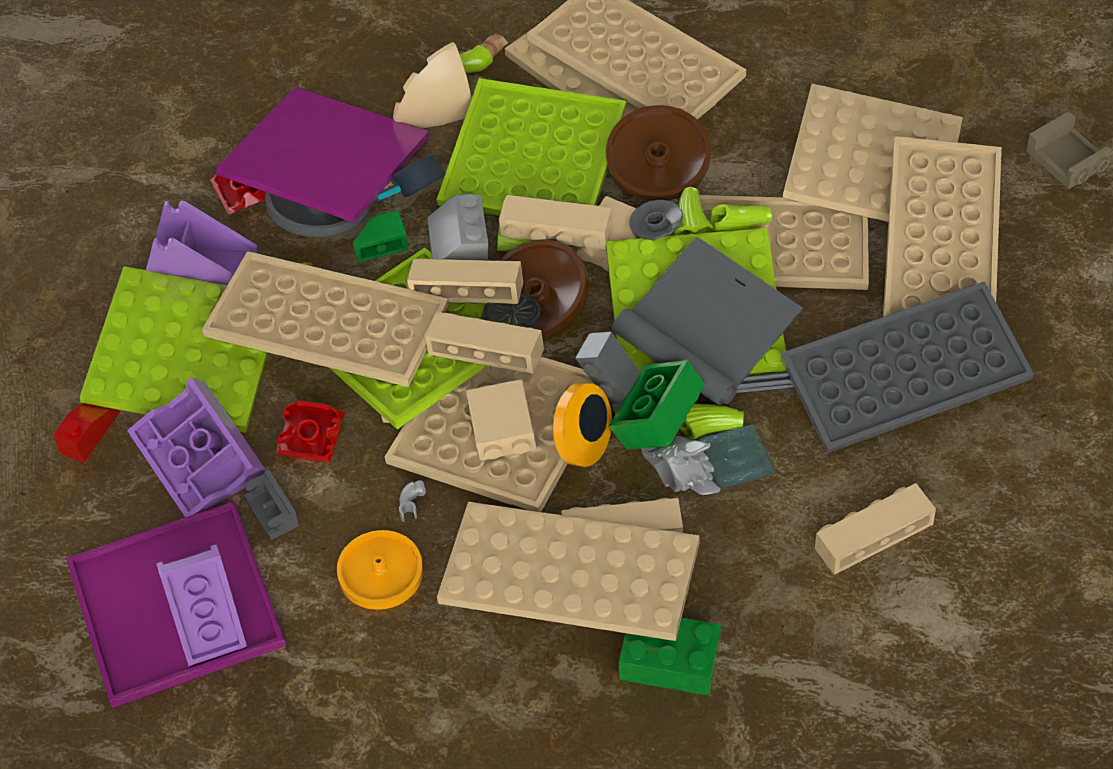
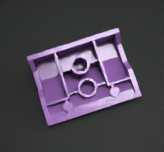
M192 377L187 381L185 391L168 405L152 409L127 430L185 518L212 508L244 489L249 481L259 477L266 471L206 382Z

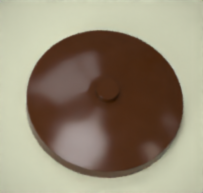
M666 105L646 106L627 114L614 126L606 144L607 167L613 180L628 194L648 201L676 199L681 197L685 188H695L705 177L711 160L710 140L703 125L688 112Z
M552 240L532 241L512 249L499 260L521 261L523 275L521 293L536 299L541 308V315L538 321L530 328L541 330L542 339L565 328L581 311L589 289L588 273L580 257L567 245Z

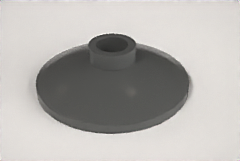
M650 201L634 210L629 219V226L633 234L639 238L649 240L660 239L677 230L682 222V212L679 206L671 201Z

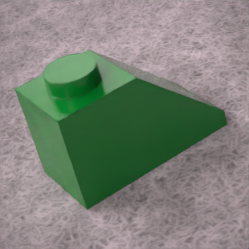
M398 211L384 213L370 219L353 242L357 264L408 251L406 232Z

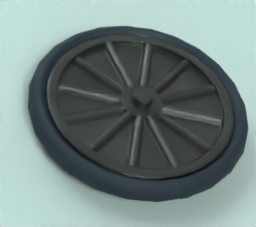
M524 293L520 294L518 304L488 302L483 309V318L486 321L526 328L532 327L541 315V308L536 299Z

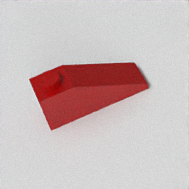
M85 403L73 409L66 415L53 433L60 454L84 463L121 410Z

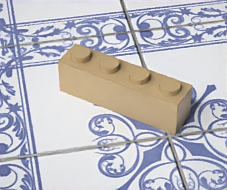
M506 195L499 217L500 232L502 237L512 239L552 240L565 245L606 250V241L609 240L612 228V213L610 207Z
M413 259L407 282L410 290L448 298L449 302L518 304L523 286L521 261Z
M436 312L424 336L429 355L534 374L544 350L541 330L486 321L479 318L458 316L452 313Z
M916 483L907 488L901 487L893 495L883 500H875L867 508L859 512H851L843 520L833 525L823 526L816 533L815 550L835 575L933 525L936 508Z
M660 498L654 501H631L626 504H602L598 507H573L569 510H561L563 516L683 533L678 498Z

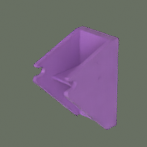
M165 201L146 270L228 285L247 251L257 254L259 252L255 243L186 201H180L178 209L172 208L169 202Z
M217 545L210 546L211 550L172 563L163 565V562L156 563L188 666L247 647Z

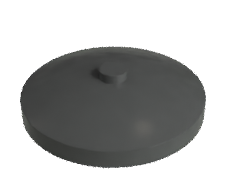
M265 192L266 209L271 219L281 228L307 237H327L346 232L357 226L366 217L371 206L370 204L354 223Z

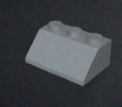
M454 195L427 217L432 259L488 261V238L481 195Z

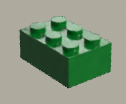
M688 360L645 365L610 422L609 428L626 450L670 446L682 423L686 420L690 409L697 401L705 383Z
M681 618L676 641L625 633L619 659V680L710 696L721 642V624Z

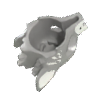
M677 435L670 446L641 449L643 457L655 468L665 487L670 486L674 492L686 491L690 488L700 495L718 493L721 490L711 481L713 479L711 472L714 471V467L708 461V456L703 452L711 446L709 443L690 440Z

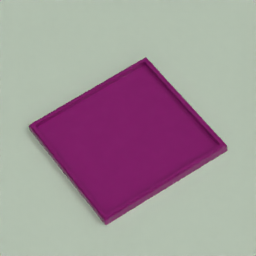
M295 87L216 167V173L219 176L355 223L391 182L393 175L399 172L427 141L429 131L403 122H395L394 119Z
M234 501L66 558L112 708L286 646ZM217 545L247 647L188 666L156 563L163 562V565L209 551L211 550L210 546Z

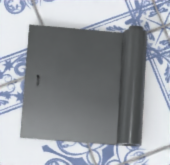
M696 237L632 311L627 308L618 315L613 323L612 332L657 363L688 360L705 383L700 393L718 406L732 401L736 395L737 387L801 313L803 307Z

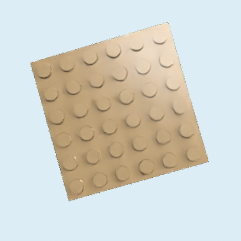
M812 84L782 198L889 222L893 141L895 136L958 143L963 117Z
M540 357L534 374L488 365L404 424L385 455L386 464L510 505L513 504L529 511L541 512L568 464L559 455L554 441L553 423L558 402L563 393L573 384L594 383L583 369L545 357ZM522 379L536 450L527 451L522 454L502 456L493 460L480 461L466 390Z

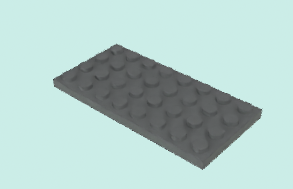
M985 281L781 353V360L826 453L1032 380L1034 376L1029 363Z

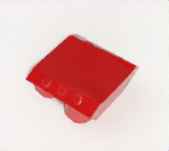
M217 174L214 178L210 179L229 215L265 200V191Z
M297 401L287 405L283 413V418L286 422L283 431L278 436L276 454L316 462H330L345 412L330 405L306 401Z

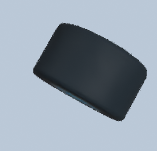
M430 154L395 173L393 178L397 185L400 186L403 196L408 197L440 180L445 174L434 154Z

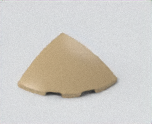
M454 42L444 46L428 57V65L419 74L412 73L403 86L405 95L402 101L395 104L393 115L395 122H403L418 128H428L465 118L472 97L466 73Z

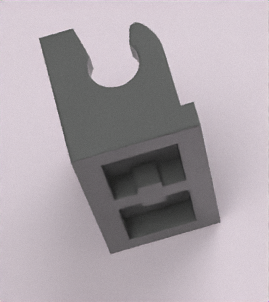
M267 470L264 472L265 474L249 481L245 485L247 491H251L245 494L244 497L269 539L273 540L299 527L295 509L271 471Z

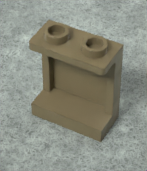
M1069 111L1030 133L1026 149L1030 156L1068 189L1077 184L1084 183L1093 174L1104 171L1110 163L1109 159L1112 151L1108 146L1101 150L1097 149L1075 130L1076 117Z

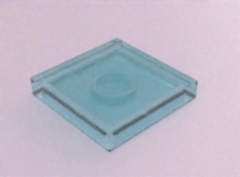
M754 424L700 439V441L711 445L703 452L708 456V461L714 467V471L711 473L720 489L773 474L772 464Z

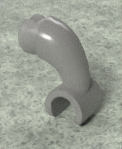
M421 480L414 483L413 481L410 482L401 492L399 514L402 522H405L404 514L406 512H412L414 518L417 519L416 506L411 501L417 498V496H423L426 493L424 482Z

